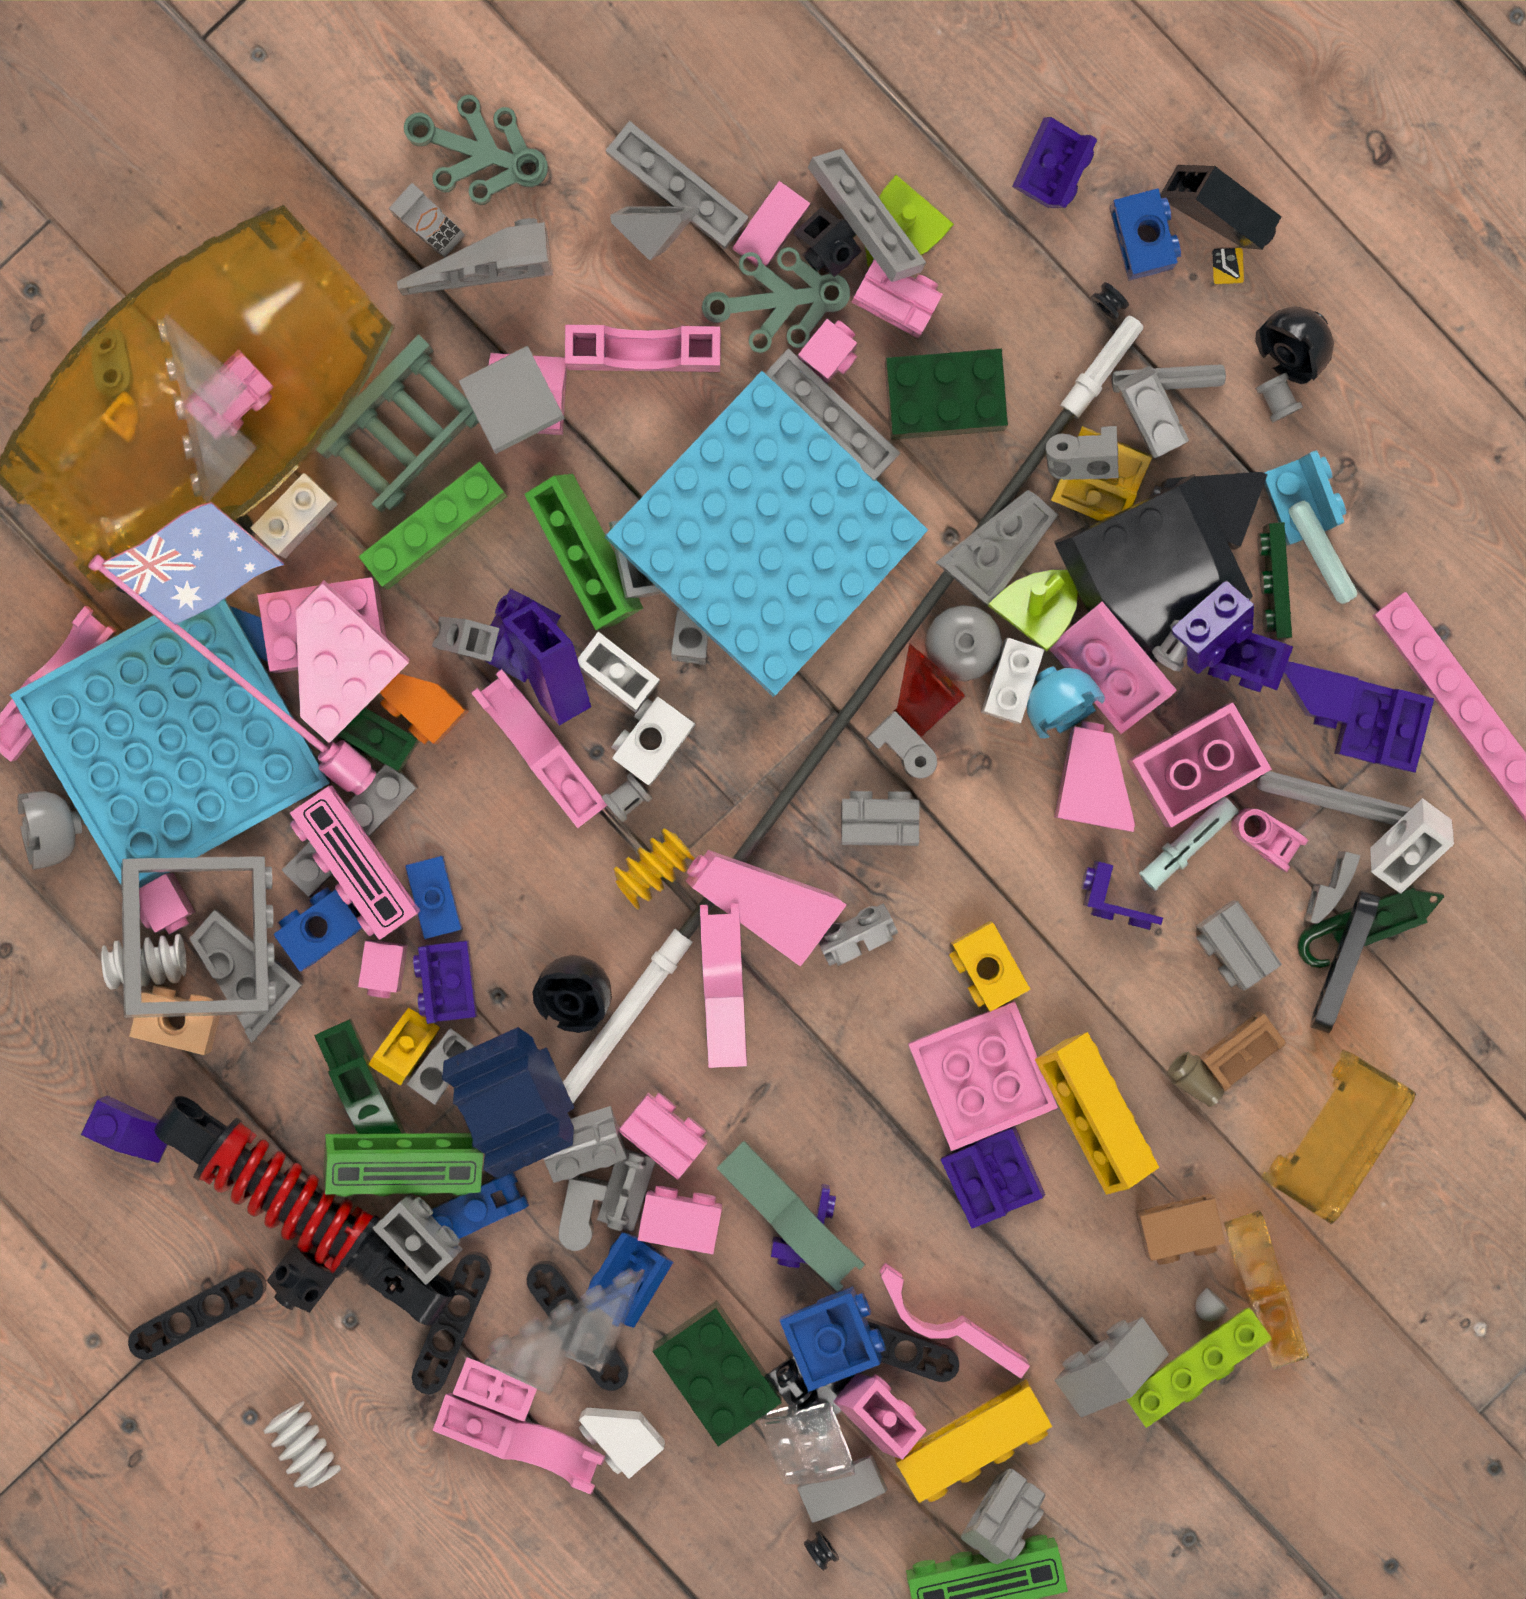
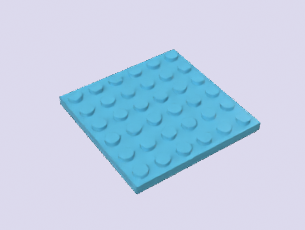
M761 371L604 538L618 549L643 575L774 697L922 538L928 529L877 480L874 481L861 469L860 464L774 381Z
M223 599L214 607L178 623L187 633L293 718L226 599ZM154 615L10 694L120 884L122 859L197 858L330 784L328 777L318 769L320 763L304 737ZM170 872L139 873V888Z

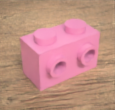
M857 1373L833 1402L882 1452L903 1460L926 1432V1429L915 1418V1411L902 1400H897L890 1393L891 1387L876 1374L869 1377Z

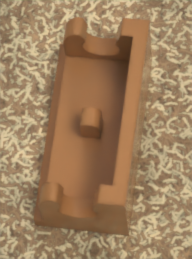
M1257 1011L1199 1057L1220 1087L1226 1091L1270 1055L1285 1046L1286 1042L1269 1021L1268 1017L1264 1013Z

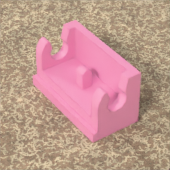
M467 1357L453 1394L524 1422L538 1385Z

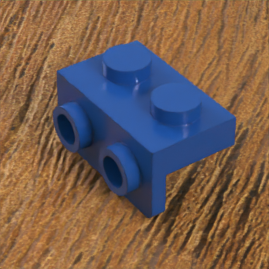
M623 1232L612 1244L609 1254L599 1271L592 1277L584 1298L590 1303L602 1306L623 1324L634 1328L672 1266L673 1261L648 1242L639 1241L638 1237Z

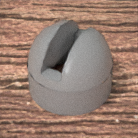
M1206 1288L1196 1301V1312L1205 1321L1218 1320L1229 1310L1222 1300L1209 1288Z

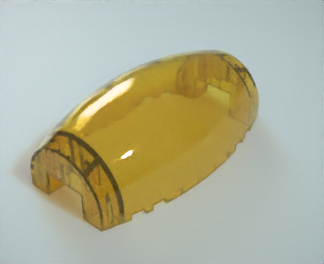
M285 205L238 223L236 227L202 242L203 245L193 249L184 256H179L148 277L112 307L78 341L50 375L51 379L39 396L35 397L27 408L29 409L28 413L17 430H13L4 448V452L0 456V485L18 504L30 505L78 557L73 564L100 593L110 591L119 586L98 569L94 572L88 567L90 561L97 554L104 561L141 544L179 515L209 502H212L237 523L279 489L316 451L345 415L373 372L395 329L394 323L367 291L312 231ZM240 349L274 386L269 391L272 398L260 410L255 412L251 408L241 417L244 421L243 425L232 436L227 438L223 434L219 439H216L184 406L183 400Z

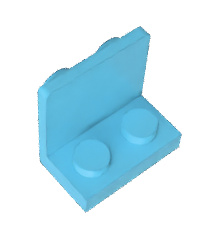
M1317 450L1306 454L1299 460L1264 472L1268 474L1264 486L1278 522H1285L1287 546L1303 540L1289 514V508L1304 500L1310 504L1324 531L1344 523L1343 515L1346 514L1345 504L1339 493H1333L1328 480L1332 478L1330 465L1324 456L1320 458Z

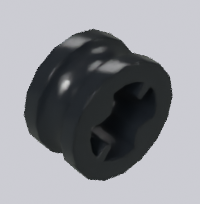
M1104 282L1101 285L1102 291L1094 293L1091 299L1103 313L1116 320L1119 317L1118 311L1126 309L1129 303L1116 288Z
M821 1531L815 1533L816 1538L812 1541L807 1539L804 1541V1545L816 1564L824 1571L828 1568V1562L832 1560L834 1562L838 1561L839 1556L826 1536Z

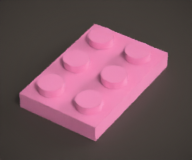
M1103 602L1066 630L1060 639L1049 649L1065 668L1080 669L1092 677L1105 696L1103 704L1098 700L1094 703L1120 734L1177 691Z

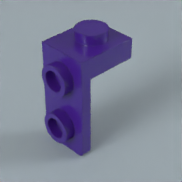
M1094 861L1093 868L1086 867L1081 889L1087 890L1083 905L1092 907L1091 915L1108 920H1113L1115 913L1130 917L1128 925L1148 930L1151 929L1152 923L1162 925L1163 917L1104 902L1114 865Z
M826 1184L821 1186L816 1217L823 1224L825 1218L832 1219L836 1196L829 1195L830 1185ZM773 1236L771 1257L778 1258L777 1264L799 1268L800 1262L806 1263L783 1238Z

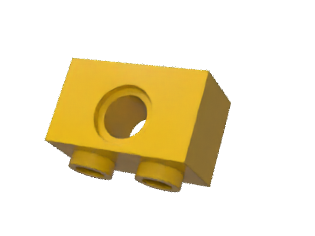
M992 921L951 942L955 951L950 953L949 956L959 974L966 971L973 985L967 987L978 1008L985 1004L986 1008L991 1012L1031 990ZM985 957L993 958L997 963V971L990 978L979 977L976 969L978 962Z

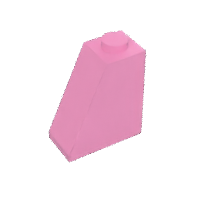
M1082 721L1081 728L1071 727L1054 817L1134 832L1135 822L1113 734L1103 732L1104 725Z

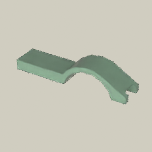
M743 1141L717 1167L726 1179L766 1218L787 1244L837 1292L844 1287L840 1281L855 1266L861 1270L866 1265L810 1211L794 1190L746 1141Z

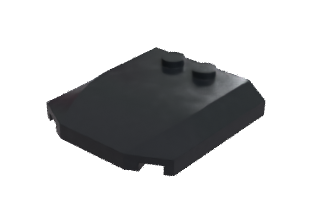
M1195 474L1159 490L1160 493L1092 526L1087 525L1054 541L1087 611L1090 612L1103 602L1154 663L1159 661L1154 657L1152 651L1156 646H1161L1172 630L1170 627L1172 622L1183 619L1222 583L1229 582L1249 600L1253 597Z

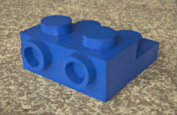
M853 1286L817 1300L816 1304L784 1315L779 1320L808 1392L878 1366L881 1363L882 1356L880 1352L886 1350L883 1338L878 1329L871 1331L866 1316L871 1315L868 1301L864 1293L857 1295Z

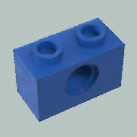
M1159 188L1113 200L1109 208L1128 281L1173 270L1178 263L1177 258L1181 257V248L1177 235L1170 234L1167 221L1172 218L1171 209L1167 198H1161ZM1143 225L1152 227L1157 235L1156 241L1148 243L1141 240L1138 236V228Z
M326 887L309 900L313 905L302 914L296 909L278 922L281 929L273 935L300 972L312 966L363 929L357 920V917L360 916L357 909L352 903L347 905L336 889L331 892ZM314 916H320L327 922L328 930L323 937H317L310 931L309 924Z

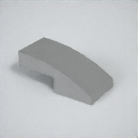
M1338 851L1329 887L1313 884L1304 921L1318 924L1333 910L1353 878L1360 855Z
M873 1455L840 1465L834 1472L802 1482L797 1487L812 1523L858 1506L888 1490Z

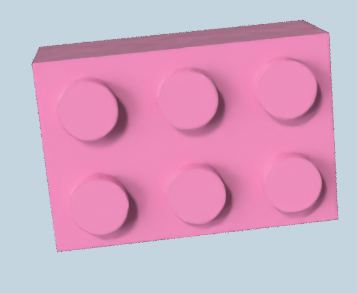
M369 577L329 584L386 637L379 586L376 579ZM317 586L257 595L270 672L282 673L298 670L296 608Z
M1233 702L1219 707L1127 761L1165 827L1175 826L1272 770Z

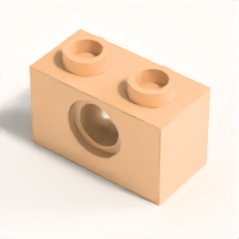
M153 985L152 990L141 991V1003L213 1001L211 998L191 994L190 999L175 996V989L160 985ZM220 1015L185 1016V1024L181 1029L173 1027L168 1017L134 1018L129 1037L206 1055L212 1050Z

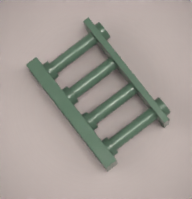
M419 334L311 443L326 459L332 454L335 457L340 456L379 494L371 504L381 513L386 508L390 511L402 502L406 496L403 490L466 426L472 429L479 423L468 399L430 363L432 358L429 355L434 350ZM412 373L415 375L421 374L460 413L445 429L404 391L405 386L402 383ZM385 400L389 403L393 401L433 440L418 456L409 450L377 418L378 413L375 410ZM359 427L362 430L367 429L406 467L391 484L350 445L352 441L349 437Z

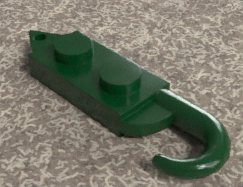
M1410 885L1402 893L1395 891L1381 896L1364 946L1428 923L1426 918L1441 902L1444 894L1415 889L1413 885ZM1432 896L1437 897L1436 901L1434 902L1430 901V898ZM1352 908L1322 920L1318 924H1311L1303 930L1298 938L1297 949L1299 956L1306 964L1316 968L1330 966L1331 961L1329 959L1320 960L1312 956L1310 944L1313 940L1330 933L1333 934L1335 940L1339 943Z

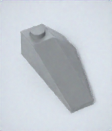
M535 218L517 220L514 222V227L504 228L397 281L398 290L402 295L553 275L548 231L545 222L538 223Z

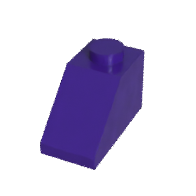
M1288 661L1282 679L1304 715L1314 717V725L1329 729H1336L1337 723H1348L1359 678Z
M108 1095L96 1101L81 1133L82 1136L116 1152L156 1163L161 1161L168 1146L155 1134L154 1128L159 1119Z

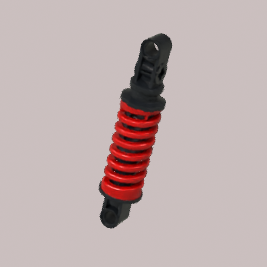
M176 1096L155 1126V1134L162 1142L174 1147L198 1164L193 1176L194 1179L204 1181L209 1185L215 1179L214 1190L218 1193H224L234 1185L230 1196L232 1203L240 1205L251 1197L247 1207L249 1215L256 1217L265 1211V1226L273 1229L282 1223L281 1237L285 1240H291L299 1235L298 1249L302 1252H308L315 1246L317 1248L315 1261L319 1264H324L333 1273L332 1276L335 1278H339L346 1271L352 1272L353 1275L359 1277V1283L363 1286L368 1284L386 1299L391 1300L408 1312L416 1321L427 1326H432L436 1323L456 1295L454 1286L446 1278L437 1274L425 1285L410 1268L404 1269L407 1264L373 1229L379 1222V1217L376 1215L372 1216L358 1206L350 1214L353 1202L345 1198L337 1205L333 1202L335 1194H325V1189L321 1193L317 1191L319 1178L316 1175H310L305 1181L300 1179L299 1176L303 1168L299 1163L292 1164L284 1174L281 1173L279 1170L286 1159V1155L282 1151H277L268 1162L264 1161L262 1158L269 1148V1143L265 1139L259 1140L251 1150L245 1147L246 1143L251 1144L257 1135L243 1125L242 1120L239 1118H235L226 1126L204 1111L195 1101L184 1096ZM392 1284L395 1286L393 1290L390 1289Z

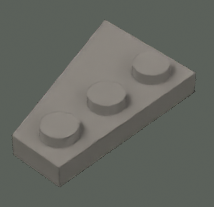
M1027 490L936 563L977 599L988 606L1003 591L1058 514L1036 494Z
M216 909L190 937V941L227 1000L255 999L254 941ZM275 959L274 966H268V982H275V1004L269 1005V1011L266 1014L237 1015L251 1043L257 1039L303 985L300 980Z

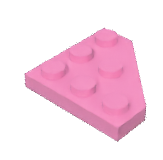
M323 580L296 608L300 717L330 743L409 663V658Z

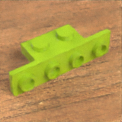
M1245 1308L1152 1374L1137 1392L1126 1400L1147 1428L1181 1403L1190 1402L1203 1392V1388L1215 1379L1221 1380L1235 1369L1234 1366L1272 1338L1250 1308Z

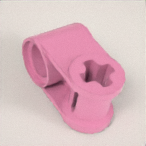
M1244 808L1239 810V813L1231 821L1233 834L1239 840L1286 873L1290 869L1288 863L1300 845L1305 846L1308 842V839L1299 832L1259 809ZM1255 815L1259 819L1260 829L1255 835L1248 836L1244 830V823L1249 816Z

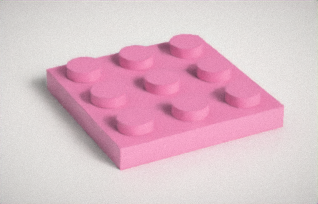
M1015 1001L908 1043L951 1151L1058 1108L1053 1094L1034 1060L1037 1058V1055Z

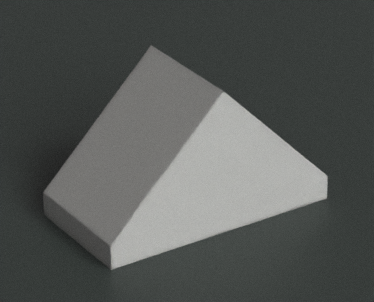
M696 206L624 207L611 214L610 218L611 223L649 260H652L666 252L696 215Z

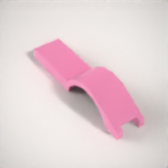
M84 606L73 620L71 632L59 650L41 669L30 676L21 688L112 639L117 630L112 626L106 628L91 615L93 610L89 606ZM13 699L0 713V753L10 762L17 760L34 738Z
M501 669L496 673L498 676L497 680L484 690L480 691L476 688L471 693L483 709L499 725L531 770L575 826L579 828L605 808L607 804L538 712Z
M739 903L731 904V914L708 915V905H700L709 1068L747 1066Z
M884 1263L880 1269L884 1284L901 1319L914 1332L928 1338H951L958 1335L1019 1378L1023 1377L1030 1367L1027 1359L963 1315L952 1322L939 1325L922 1322L913 1316L903 1303L901 1291L904 1279L902 1274Z
M452 1393L445 1395L433 1431L501 1459L523 1461L552 1471L568 1481L571 1487L588 1494H592L595 1487L591 1480L597 1464L602 1465L605 1459L604 1455L562 1432L539 1424L519 1421Z

